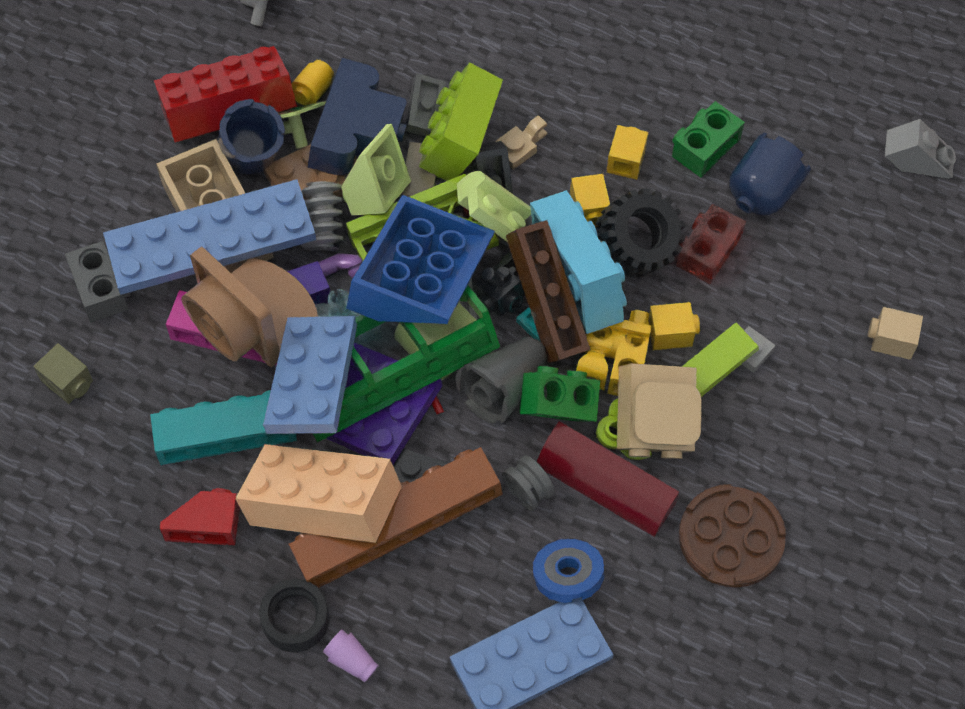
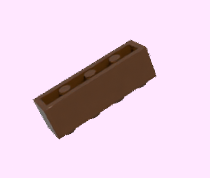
M548 220L516 229L507 234L506 239L540 341L546 349L547 362L551 363L591 350Z

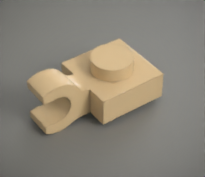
M540 116L532 119L523 132L515 126L495 141H502L507 147L509 165L512 169H515L536 154L537 145L535 143L547 135V132L544 130L547 123Z

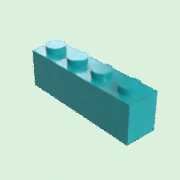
M271 390L257 396H234L228 401L217 403L200 402L195 404L194 407L183 409L166 408L159 413L150 414L154 449L160 465L264 447L265 444L276 445L297 441L296 433L266 434L263 423Z

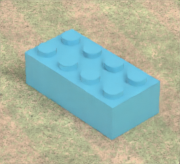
M567 190L530 202L532 224L548 220L585 333L589 334L623 322V307L627 305L621 282L625 281L624 271L619 262L614 263L607 243L605 241L600 242L593 222H587L581 204L578 201L574 202Z

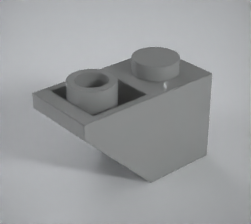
M921 119L887 130L885 157L900 171L948 179L953 178V166L956 161L955 151Z

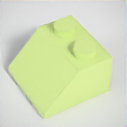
M386 124L359 155L341 186L343 199L348 205L351 216L386 213L411 182L392 124Z

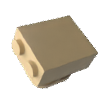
M633 363L620 366L617 450H629V457H650V451L661 452V458L682 459V453L695 451V442L699 439L701 433V395L696 388V368Z

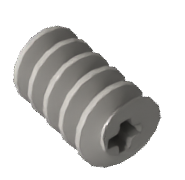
M326 181L307 183L306 186L308 187L302 189L301 192L304 198L309 199L305 201L316 234V240L301 244V247L308 251H338L339 248L334 247V243L342 241L343 236L334 234V230L342 228L343 224L334 221V217L342 215L343 211L333 208V204L342 202L343 198L333 195V191L342 189V185Z

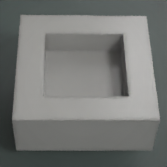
M748 326L744 331L759 346V350L743 362L742 365L754 373L774 351L776 345Z

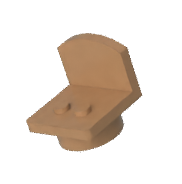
M202 246L190 255L198 284L182 296V304L190 319L203 336L221 354L232 361L239 360L253 348L261 355L262 360L272 368L278 361L287 318L318 317L315 304L304 286L286 270L273 263L250 258L230 273Z

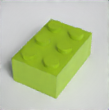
M470 62L462 72H455L450 81L449 88L444 87L437 98L436 104L440 105L438 111L434 112L429 121L428 128L431 129V133L425 137L419 149V153L423 154L419 164L420 168L446 181L458 177L479 154L503 79Z

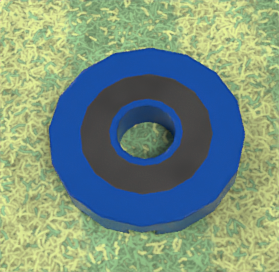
M560 539L549 543L537 553L533 562V577L536 586L549 599L562 603L573 602L572 599L582 597V600L589 598L600 589L604 580L603 558L595 547L581 540ZM566 567H573L578 570L571 575H565L560 572V570Z

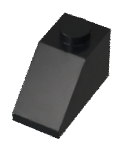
M502 141L482 144L479 154L472 161L473 171H481L513 194L507 147Z

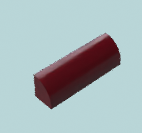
M560 421L552 430L537 459V463L546 473L653 537L656 536L678 499L679 491Z

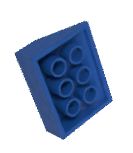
M402 195L351 281L346 309L376 321L448 324L495 231Z

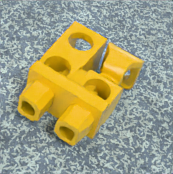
M634 310L631 311L629 321L624 320L615 325L586 334L591 350L585 351L587 354L579 359L576 371L587 372V377L600 380V389L604 390L608 373V364L605 357L615 359L607 394L618 396L619 367L631 363H645L652 328L649 325V313Z

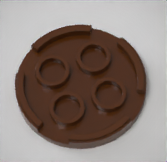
M731 484L714 486L699 493L686 507L680 522L679 543L686 561L700 576L712 583L725 587H745L765 579L779 564L785 548L786 529L784 521L774 504L759 492L755 493L745 488L733 487Z

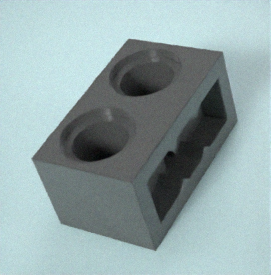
M103 241L65 254L90 323L128 310L125 298L131 296L130 292L120 295L109 253ZM94 266H100L97 269L90 270ZM105 292H110V293H109L108 295H106V296H102V297L100 296L101 294H103V293H105Z

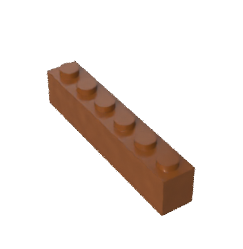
M480 447L474 451L465 450L459 453L454 458V461L442 467L440 465L431 467L423 473L422 477L412 482H402V488L376 543L308 533L299 534L295 541L289 543V546L306 581L311 582L317 587L324 586L503 495L501 483L482 448Z

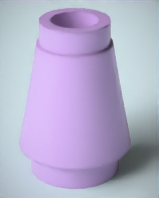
M340 630L323 651L329 657L328 662L356 678H360L364 683L379 666L352 633L347 634L343 630Z

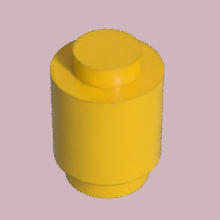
M321 60L308 63L291 83L295 100L302 105L317 103L332 85L334 77L332 68Z

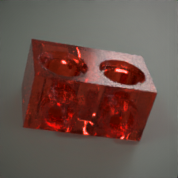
M711 204L705 214L702 212L698 214L692 225L693 232L689 237L685 236V241L679 244L682 250L678 256L676 266L711 285L742 239L746 221ZM712 230H718V231H720L721 233H716V232H713ZM695 253H702L705 256H698Z

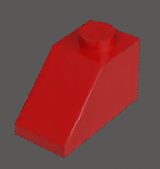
M222 488L213 489L211 492H199L160 522V531L164 540L170 542L235 545L240 506L235 499L237 493H232L230 490Z

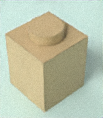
M883 307L878 319L872 318L869 326L868 337L873 338L871 350L911 360L918 346L923 316Z

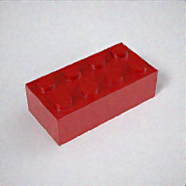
M275 46L259 47L248 54L228 56L220 62L210 65H197L192 70L178 74L169 73L161 79L154 80L161 107L175 143L219 130L220 121L225 115L226 110L239 101L253 99L254 102L262 103L267 107L269 105L272 106L277 112L297 107L289 73Z

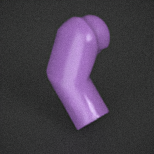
M338 253L320 261L319 264L325 277L342 269H347L349 276L353 278L363 261L359 255Z

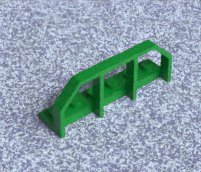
M469 285L465 289L460 302H468L480 319L430 345H427L425 339L413 323L400 322L419 350L374 374H371L353 346L351 360L364 379L345 388L337 432L500 347L488 309ZM364 315L356 317L357 329L355 337L386 321H376ZM312 433L317 443L335 434Z

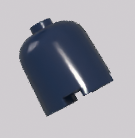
M253 99L236 102L226 110L225 115L220 121L218 143L234 171L240 174L252 175L260 173L272 165L283 144L285 127L281 116L272 106L269 105L267 107L262 103L254 102Z
M767 133L760 134L730 176L729 188L736 200V205L742 211L749 214L755 213L767 216L778 212L810 175L811 167L809 165L805 166L800 160L804 154L795 145L781 136L772 140L767 138Z

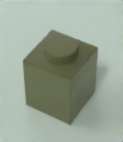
M59 343L33 366L40 381L68 404L75 398L82 397L88 391L90 383L93 382L87 366Z

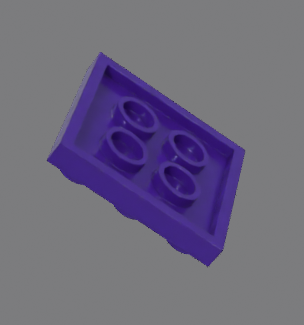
M357 343L353 345L371 374L398 361ZM350 360L345 388L364 379L352 360ZM441 378L326 439L364 456L390 459L392 465H394L443 386Z

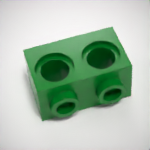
M715 101L707 109L702 108L695 115L692 124L687 128H681L675 134L672 143H674L672 157L702 178L741 140L745 122Z
M538 366L537 372L523 373L520 414L574 422H597L600 380L587 379V372L567 371V375L558 374V368ZM545 386H546V388H547V397H546V398H545V396H544V387H545ZM574 391H576V394H577L576 402H575L574 396H573V395H574Z

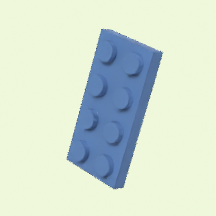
M355 316L287 318L263 423L266 434L337 433L357 329Z
M581 597L572 599L573 602L569 603L558 602L450 656V662L475 709H515L613 659L612 651Z

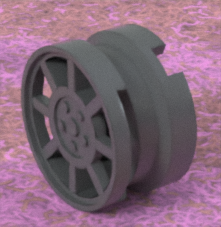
M524 455L517 460L516 467H509L502 472V478L509 491L519 498L522 502L521 504L527 510L534 511L538 507V502L542 499L548 500L555 494V488L542 467L534 459Z

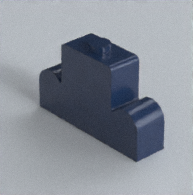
M345 58L341 59L310 146L308 168L334 175L347 174L354 165L355 156H359L386 124L393 125L398 142H403L407 124L402 122L407 101L405 98L377 91L379 73L374 67Z

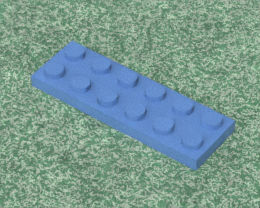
M297 179L103 232L120 295L195 274L190 255L201 246L225 266L316 240V234Z

